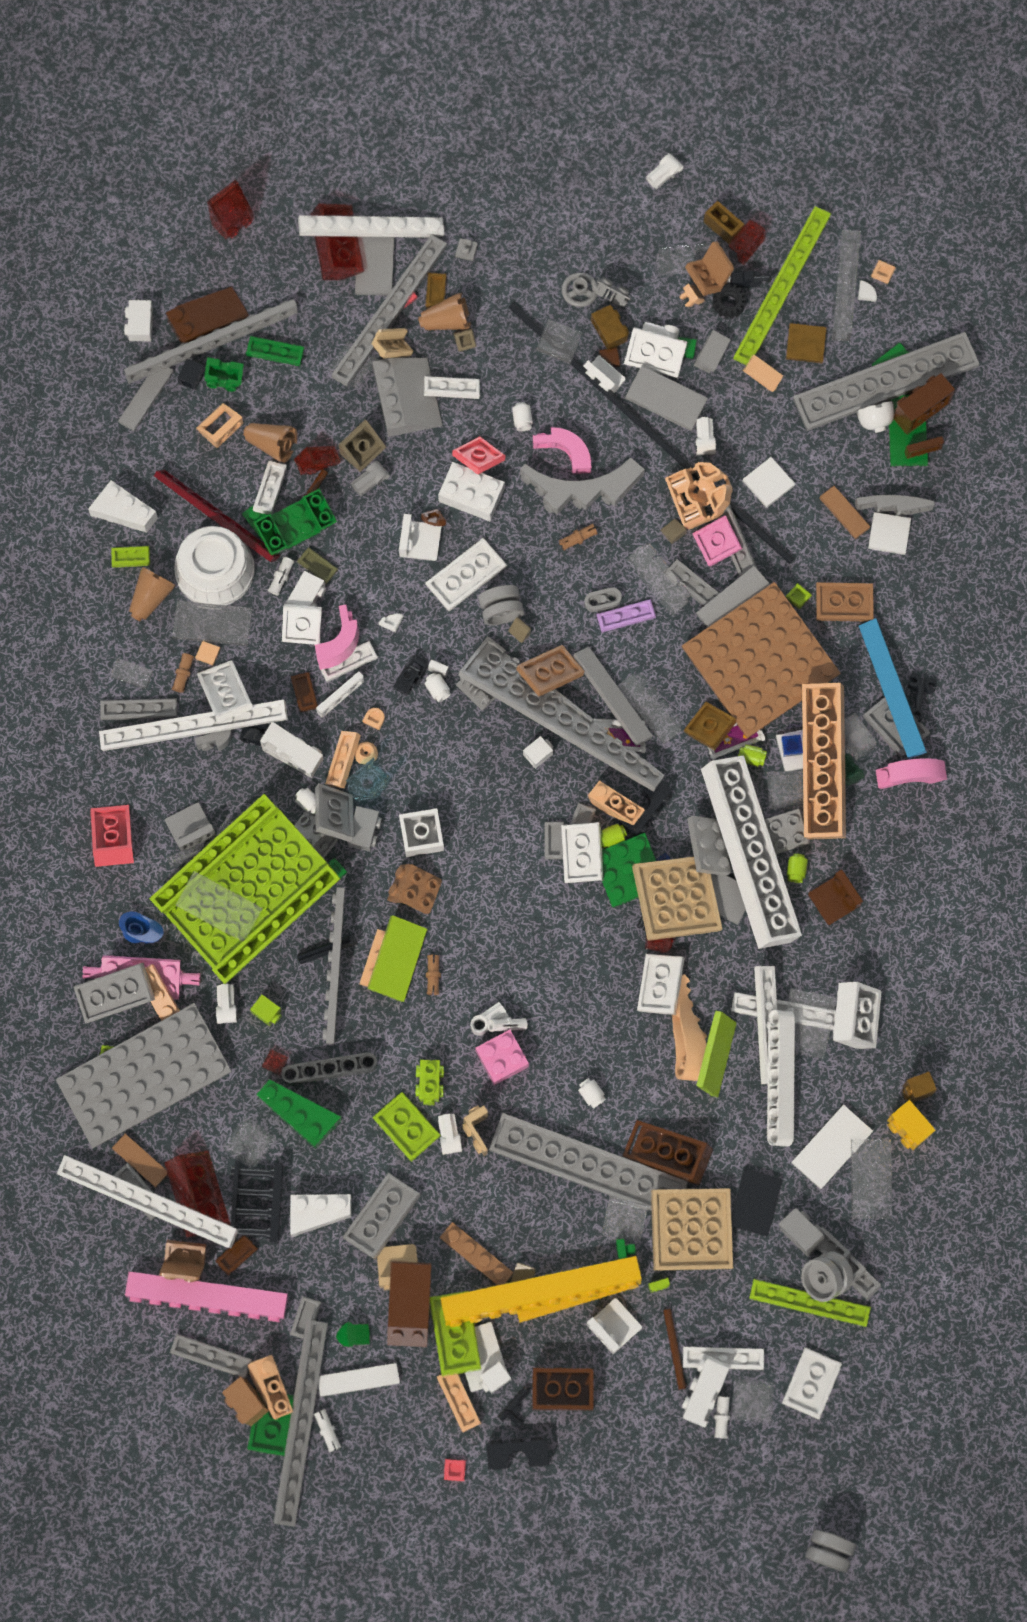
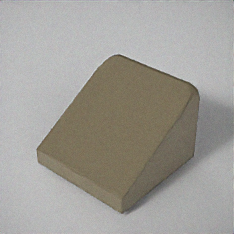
M471 328L453 332L459 352L476 347Z
M675 519L660 530L671 544L687 533V529Z
M516 617L508 632L520 643H523L531 635V628L519 617Z
M517 1263L511 1283L533 1278L536 1269Z

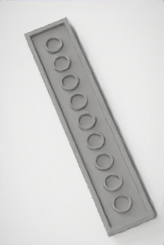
M966 332L800 393L793 396V400L806 430L809 431L857 413L856 411L878 405L910 393L916 387L924 386L926 381L933 375L937 376L942 373L947 379L979 367V361Z
M502 1113L489 1151L650 1211H652L651 1190L685 1189L688 1181L505 1113Z

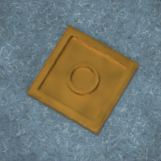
M790 323L786 359L823 363L826 327Z
M705 702L683 731L715 751L737 720L710 703Z

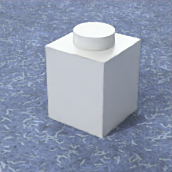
M540 736L523 750V756L536 769L553 755V746L547 739L544 740Z
M499 1362L480 1375L482 1381L479 1384L485 1392L490 1391L492 1394L508 1383L511 1377Z

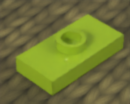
M149 546L111 548L112 568L150 566Z

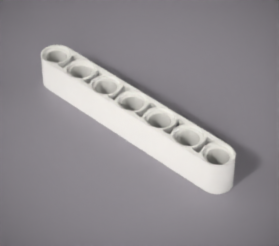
M772 1010L768 1018L767 1140L772 1146L788 1147L793 1143L795 1017L791 1011Z

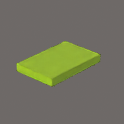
M403 1092L372 1117L411 1162L441 1136Z

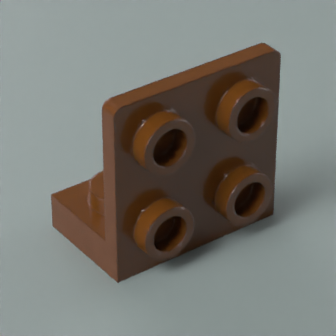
M842 869L836 872L832 879L808 893L809 898L828 926L861 907L863 900Z

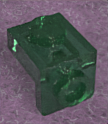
M848 753L845 755V783L850 786L865 776L863 771L854 763L852 755Z

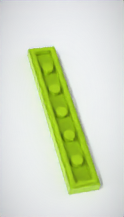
M753 1279L749 1297L752 1300L867 1327L871 1308L835 1298L828 1302H819L813 1299L806 1291Z

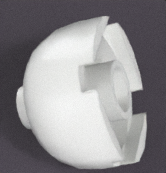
M892 401L856 411L860 424L867 430H875V433L885 431L886 426L892 423L895 415Z

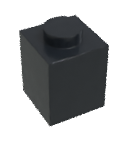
M186 359L177 377L179 384L196 390L205 373L204 365L196 359Z

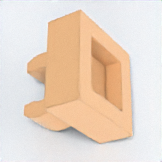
M688 284L683 288L686 293H683L680 298L685 299L689 297V302L685 304L686 307H691L694 303L699 305L705 301L695 285Z

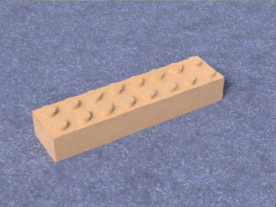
M841 683L802 684L804 837L806 839L846 838L844 686Z

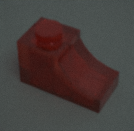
M334 446L306 447L294 458L301 475L315 474L322 469L338 465L341 462Z

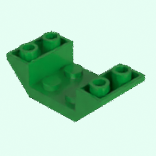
M318 489L304 496L300 501L272 515L268 514L253 523L272 556L321 533L337 523V520L322 492Z

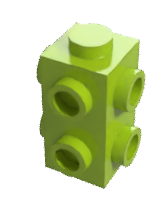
M420 1060V1065H416V1077H420V1085H416V1096L419 1097L420 1102H423V1105H435V1102H439V1097H443V1085H440V1078H444V1066H440V1060Z

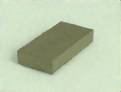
M309 547L297 560V563L313 575L324 580L325 584L338 571L335 566Z

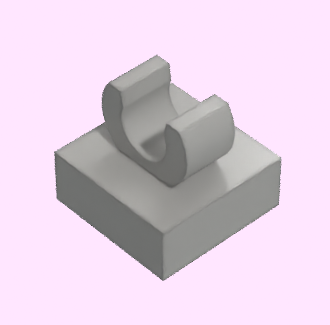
M460 239L455 257L473 261L478 243L468 239Z

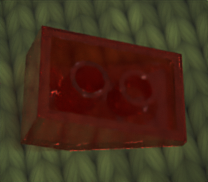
M236 180L207 201L211 224L225 240L229 237H235L239 229L243 226H249L253 221V211Z

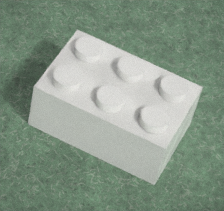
M452 462L438 494L439 502L491 522L504 492L505 482L483 473L476 474L470 468Z
M859 982L839 983L833 1041L857 1049L876 1048L881 990Z

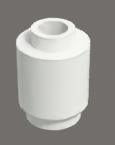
M525 402L515 404L512 408L514 426L517 427V431L530 430L533 424L530 405H527Z
M433 673L426 678L425 686L434 700L442 702L451 695L449 692L450 688L441 674L436 675V673Z
M303 788L300 789L295 795L297 798L295 802L308 814L315 816V794L309 788L305 790Z
M588 1078L579 1084L581 1087L578 1090L579 1093L593 1109L606 1100L605 1094L594 1079L590 1081Z

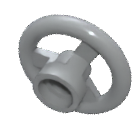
M574 273L563 282L562 295L573 306L584 307L590 305L596 299L597 294L594 293L595 291L587 290V281L591 283L592 287L596 281L586 273ZM576 279V280L573 282V291H571V292L568 293V292H567L568 284H569L572 280ZM576 295L589 297L585 301H575L572 298Z

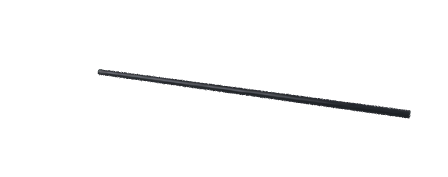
M514 303L509 306V309L684 469L694 468L610 390H604L599 385L600 381L597 378L593 380L585 373L587 369ZM698 471L691 474L696 480H700ZM730 500L733 513L787 563L790 564L794 561V558Z

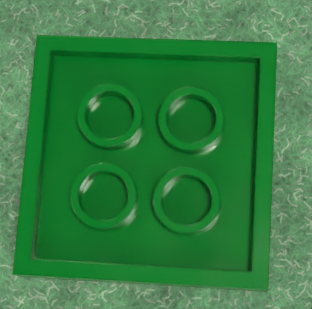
M645 833L602 850L604 878L602 883L612 908L639 898L632 866L634 864L656 861Z

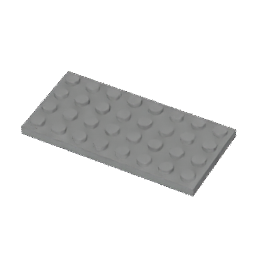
M193 1003L57 1078L56 1081L91 1147L95 1148L228 1075L232 1071L198 1008Z

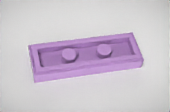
M651 599L596 614L601 632L656 618Z

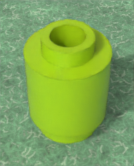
M745 744L744 747H740L738 756H744L746 764L758 767L759 765H764L767 751L762 750L763 748Z
M616 823L601 830L602 848L611 847L625 841L624 837L627 834L623 825L619 826Z
M793 854V856L789 857L786 874L788 881L803 883V879L806 878L808 859L805 858V855Z

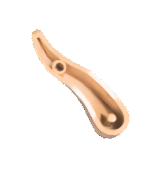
M683 974L676 1015H672L676 1048L675 1074L679 1080L698 1081L707 1045L705 1041L707 1035L698 1025L700 1019L693 1014V1003L688 998L691 989L686 986L690 980Z

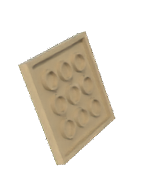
M694 857L639 863L632 866L648 941L722 930L711 874L696 872Z
M730 1189L651 1190L654 1270L733 1269Z

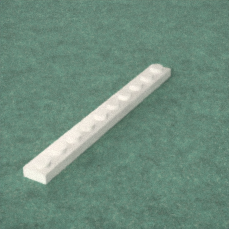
M279 700L252 705L253 709L218 723L214 713L209 712L99 731L101 750L107 751L288 720L286 701Z
M64 1155L57 1172L60 1176L228 1248H232L239 1230Z

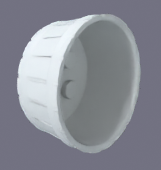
M209 526L200 528L185 538L176 556L174 570L178 586L187 598L202 606L222 607L237 601L249 589L254 578L255 564L250 549L235 533L223 527Z

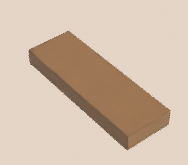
M835 486L820 496L819 499L855 540L870 529L868 523Z
M126 1134L112 1147L116 1153L155 1188L169 1174L166 1169Z

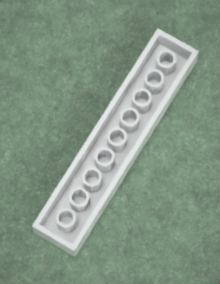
M744 756L710 761L701 771L758 949L791 943L802 936L745 758Z

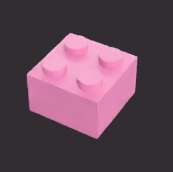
M511 1030L476 1047V1053L494 1085L529 1067V1063Z

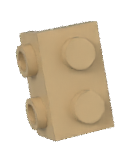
M405 328L379 329L371 343L383 358L411 357L413 353L411 347L404 340L407 334Z

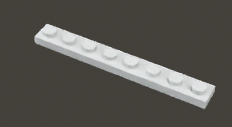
M298 217L300 236L430 237L431 234L435 237L444 236L442 218Z

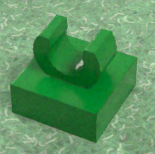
M624 1239L616 1240L618 1260L627 1258V1255L635 1254V1244L625 1245Z

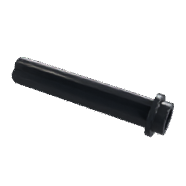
M348 933V936L342 937L341 950L350 946L354 948L358 944L354 933ZM329 942L297 954L299 963L304 964L328 955L329 950L333 949V943Z

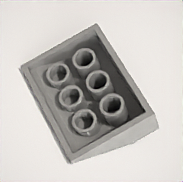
M388 358L372 362L388 437L442 426L436 396H424V376L431 377L427 358Z

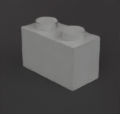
M356 806L353 818L354 838L351 842L347 841L348 847L370 852L371 847L376 846L378 836H375L376 829H380L382 823L379 811Z
M795 1208L779 1223V1227L809 1257L825 1241L824 1231L817 1224L813 1225L809 1221L810 1217L804 1211L799 1212Z

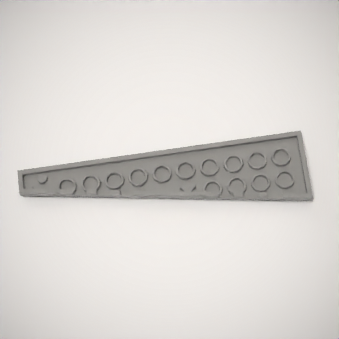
M487 636L459 671L458 676L651 791L654 792L663 780L664 774L641 758L636 752L624 747L621 740L610 736L607 733L608 730L603 726L600 728L593 722V718L556 689L538 696L516 670L520 661L515 657L511 658L505 653L506 650Z

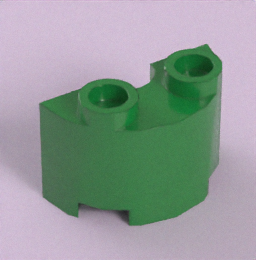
M207 357L204 376L207 387L213 389L225 387L226 391H236V387L241 385L244 364L236 362L224 363L219 359Z

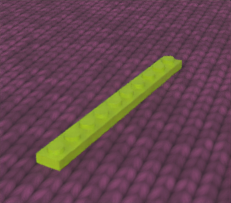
M814 206L736 351L734 360L747 365L751 356L757 355L830 219L831 213Z

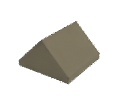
M364 420L339 444L340 454L359 472L386 448L367 420Z

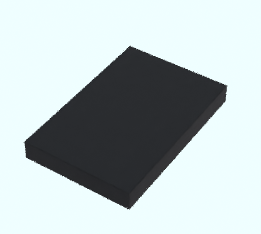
M744 1168L731 1215L732 1227L767 1237L782 1179Z

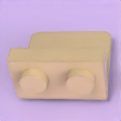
M476 1106L469 1110V1114L464 1117L462 1128L468 1137L472 1136L474 1139L473 1146L477 1153H482L485 1156L488 1150L474 1126L488 1118V1111L485 1106L481 1108Z
M414 1244L383 1248L377 1257L380 1288H384L385 1291L390 1290L391 1261L418 1263L416 1246Z

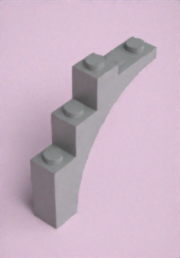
M629 458L622 466L609 474L584 481H564L551 478L535 471L526 464L520 469L522 481L527 485L531 483L540 496L545 495L543 497L544 508L548 512H554L558 515L571 500H573L572 502L577 508L587 510L600 495L606 504L616 506L644 476L645 469L632 458Z

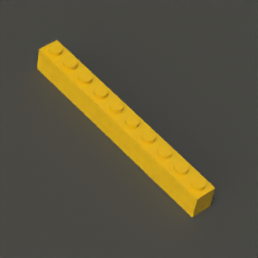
M634 1256L442 1297L441 1306L446 1326L458 1327L462 1325V1322L470 1321V1323H476L486 1317L495 1319L501 1317V1314L504 1313L513 1315L520 1313L523 1309L537 1310L542 1305L555 1306L560 1304V1301L565 1300L574 1302L584 1296L593 1298L599 1296V1293L607 1292L611 1294L625 1287L627 1289H634L641 1284L642 1278L637 1258Z

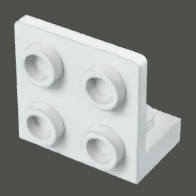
M404 514L399 545L400 557L436 561L441 526L412 521L410 514Z
M617 1298L613 1299L586 1324L612 1354H615L642 1329L639 1322Z

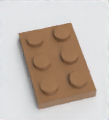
M816 583V621L868 622L873 620V583Z
M563 645L519 664L516 669L538 696L582 677L585 672Z

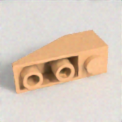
M601 781L588 794L591 803L595 807L631 825H634L645 811V809Z
M270 1355L248 1364L247 1367L253 1383L273 1418L277 1419L292 1413L293 1410L273 1356Z

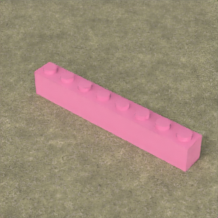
M129 1272L125 1296L130 1298L129 1301L141 1303L142 1299L150 1300L149 1304L161 1306V1302L169 1303V1307L181 1308V1305L189 1306V1310L201 1311V1308H207L209 1313L220 1314L221 1311H228L230 1316L240 1317V1313L248 1314V1318L258 1320L260 1316L268 1317V1321L280 1322V1319H285L288 1294L200 1281L186 1282L184 1279L178 1278L168 1280L162 1276Z

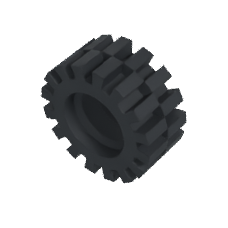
M727 284V287L724 285L720 292L714 293L712 307L715 313H719V317L724 316V319L728 317L734 319V316L738 317L745 308V293L742 292L740 287L737 289L735 284L733 287H731V284ZM726 296H731L736 300V304L733 307H726L723 305L722 299Z

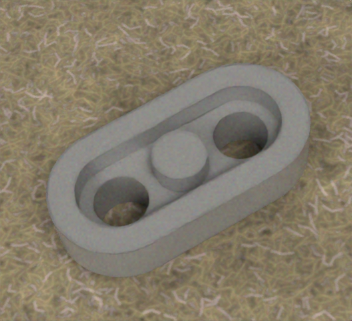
M607 588L589 593L585 597L584 604L588 611L599 612L617 607L621 603L622 595L616 588ZM610 596H614L616 599L614 601H610L608 598ZM595 600L597 605L592 606L590 602Z

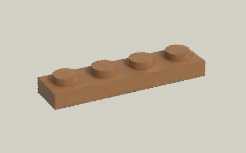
M453 1222L440 1236L441 1240L497 1286L505 1284L514 1272Z

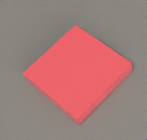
M481 437L454 449L452 456L476 474H480L505 461V455Z

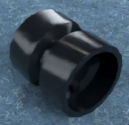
M269 723L242 728L239 739L244 743H253L261 746L260 740L265 734L264 731L268 729Z

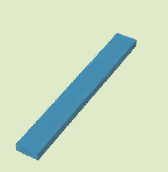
M875 618L859 625L908 759L910 760L927 753L878 620Z

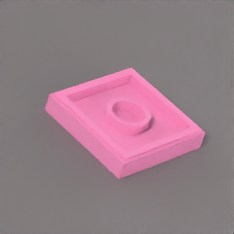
M726 516L692 533L708 566H712L743 549Z

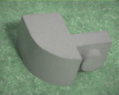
M232 729L213 732L195 738L198 750L207 751L212 749L213 745H217L218 751L223 750L232 739Z

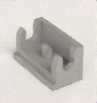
M713 330L709 334L693 366L708 373L714 372L731 340Z

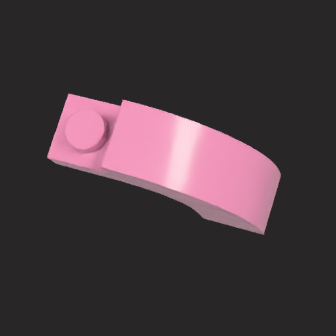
M551 428V435L539 433L533 436V449L559 448L565 451L571 459L572 474L591 473V459L588 448L576 434L562 428Z
M346 605L339 606L342 622L339 635L332 641L315 645L320 670L331 668L344 662L354 652L358 644L359 627L357 619L353 620L352 611H348Z
M926 758L898 761L876 770L879 789L909 782L931 784L947 780L945 762L938 759Z

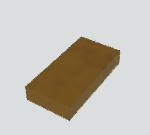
M428 273L426 309L445 300L446 274Z

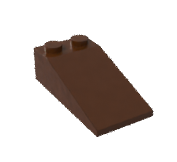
M233 287L183 303L165 312L167 321L181 344L194 341L199 336H206L216 329H223L231 323L240 322L249 316Z
M636 1120L622 1156L699 1186L713 1149L705 1142ZM640 1125L642 1127L640 1129L637 1140L630 1155L628 1153L630 1151V1148L632 1146V1143L634 1141V1138Z
M391 1261L387 1345L427 1347L431 1263Z

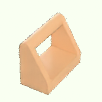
M222 403L196 429L218 448L243 425V419L237 412ZM224 412L232 417L213 435L205 430Z

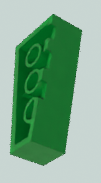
M271 1080L256 1094L265 1105L315 1149L342 1121L341 1116Z

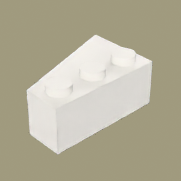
M113 481L108 483L88 508L92 517H98L146 533L158 519L155 510Z
M274 722L270 724L260 740L264 752L311 778L324 759L321 750L314 746L310 747L302 739L295 737Z
M350 1194L291 1195V1237L351 1217Z
M707 1356L706 1360H701L697 1371H700L698 1379L694 1378L690 1389L693 1390L690 1398L686 1396L682 1408L685 1409L684 1419L704 1428L706 1427L707 1420L713 1410L730 1365L710 1356Z

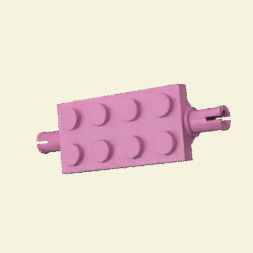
M103 955L101 968L83 967V979H97L140 963H144L145 967L153 964L172 998L179 1000L180 986L182 984L200 986L201 974L183 973L181 971V960Z

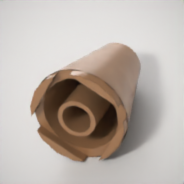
M457 293L421 312V316L418 317L420 327H424L425 330H462L471 328V322L467 323L466 320L469 316V310L465 298H461L463 294Z
M250 423L245 427L243 433L246 441L277 461L284 463L290 459L293 451H290L293 443H297V430L292 426Z
M142 567L129 609L132 612L131 617L138 621L146 620L170 594L175 584Z

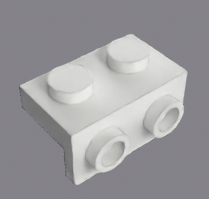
M597 356L592 363L587 361L584 364V367L587 369L585 373L593 380L595 378L601 381L599 385L606 391L610 389L615 393L626 380L623 375L601 356Z

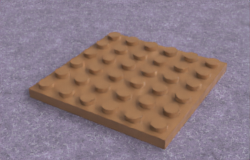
M775 582L681 646L730 716L736 718V724L747 739L802 701V684L829 683L841 674Z

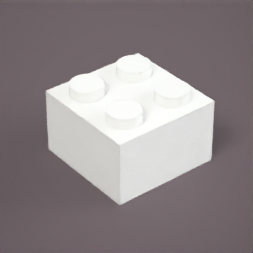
M437 809L399 815L406 857L444 851Z

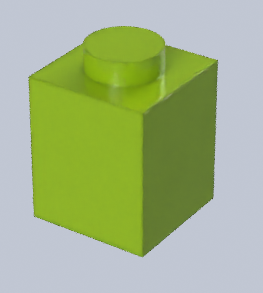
M261 995L250 1009L253 1015L268 1026H271L272 1023L276 1024L282 1016L280 1014L281 1008L264 995Z

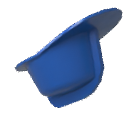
M126 912L119 919V927L123 932V936L131 943H154L159 941L164 934L161 924L140 913Z

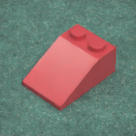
M129 805L91 808L92 845L95 867L134 863Z

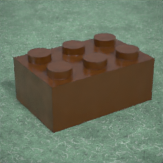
M942 373L937 376H931L924 386L916 387L909 397L904 396L897 402L894 420L908 435L949 405L955 388Z
M533 1368L532 1411H593V1368Z

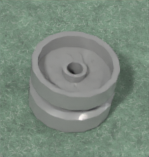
M504 585L494 587L478 596L480 608L484 609L482 615L486 625L494 626L512 622L516 617L521 618L524 615L523 605L518 601L520 593L517 586Z
M826 1252L804 1265L801 1279L803 1287L813 1299L819 1302H828L850 1289L853 1284V1272L850 1264L841 1254Z
M814 1529L811 1541L822 1548L808 1547L805 1558L847 1573L851 1562L839 1555H853L856 1544L838 1535Z

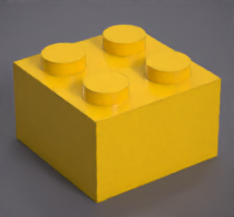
M910 1100L896 1110L887 1120L889 1122V1129L894 1134L898 1133L902 1137L900 1141L907 1149L911 1148L914 1150L935 1131L933 1126Z

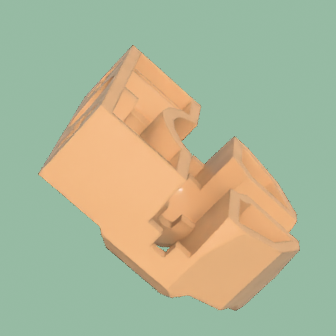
M698 462L694 468L683 469L665 478L682 524L688 530L720 517L730 504L732 486L729 478L711 463ZM698 471L700 480L694 481L691 474ZM722 479L726 481V484L717 488L714 484ZM696 486L700 488L697 494L694 493ZM684 492H685V496H686V498L688 499V501L692 503V504H690V505H688V506H687L686 501H685V499H684V497H683V495H682V493H684ZM711 504L714 514L707 516L704 506Z

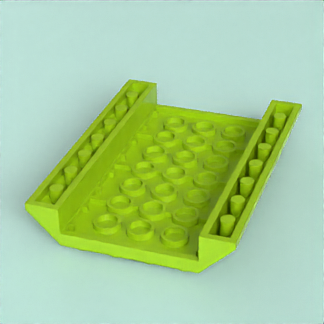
M263 794L149 899L161 913L170 919L213 968L212 971L226 984L340 880V877L282 811Z

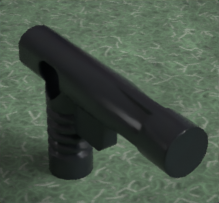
M524 1386L497 1417L502 1422L508 1418L520 1428L524 1422L517 1417L522 1411L518 1405L530 1391ZM506 1409L510 1410V1415L504 1414Z

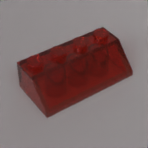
M318 203L310 213L311 216H354L352 205ZM314 236L322 280L339 281L364 272L358 236Z
M209 1151L182 1154L164 1162L176 1203L230 1225ZM184 1229L186 1238L200 1236Z

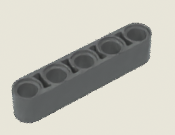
M366 1052L288 1065L283 1068L282 1077L286 1084L297 1085L371 1073L376 1070L378 1062L374 1054ZM368 1058L373 1059L374 1064L371 1067H366L363 1065L364 1060ZM346 1062H353L355 1064L352 1070H346L344 1065ZM327 1065H334L335 1070L333 1073H326L324 1071ZM308 1068L316 1070V1073L311 1077L305 1074ZM289 1071L296 1072V1077L292 1080L286 1078V1074Z

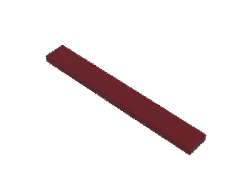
M166 470L155 472V478L223 528L235 533L242 542L269 562L279 559L281 556L279 553L271 556L263 541Z

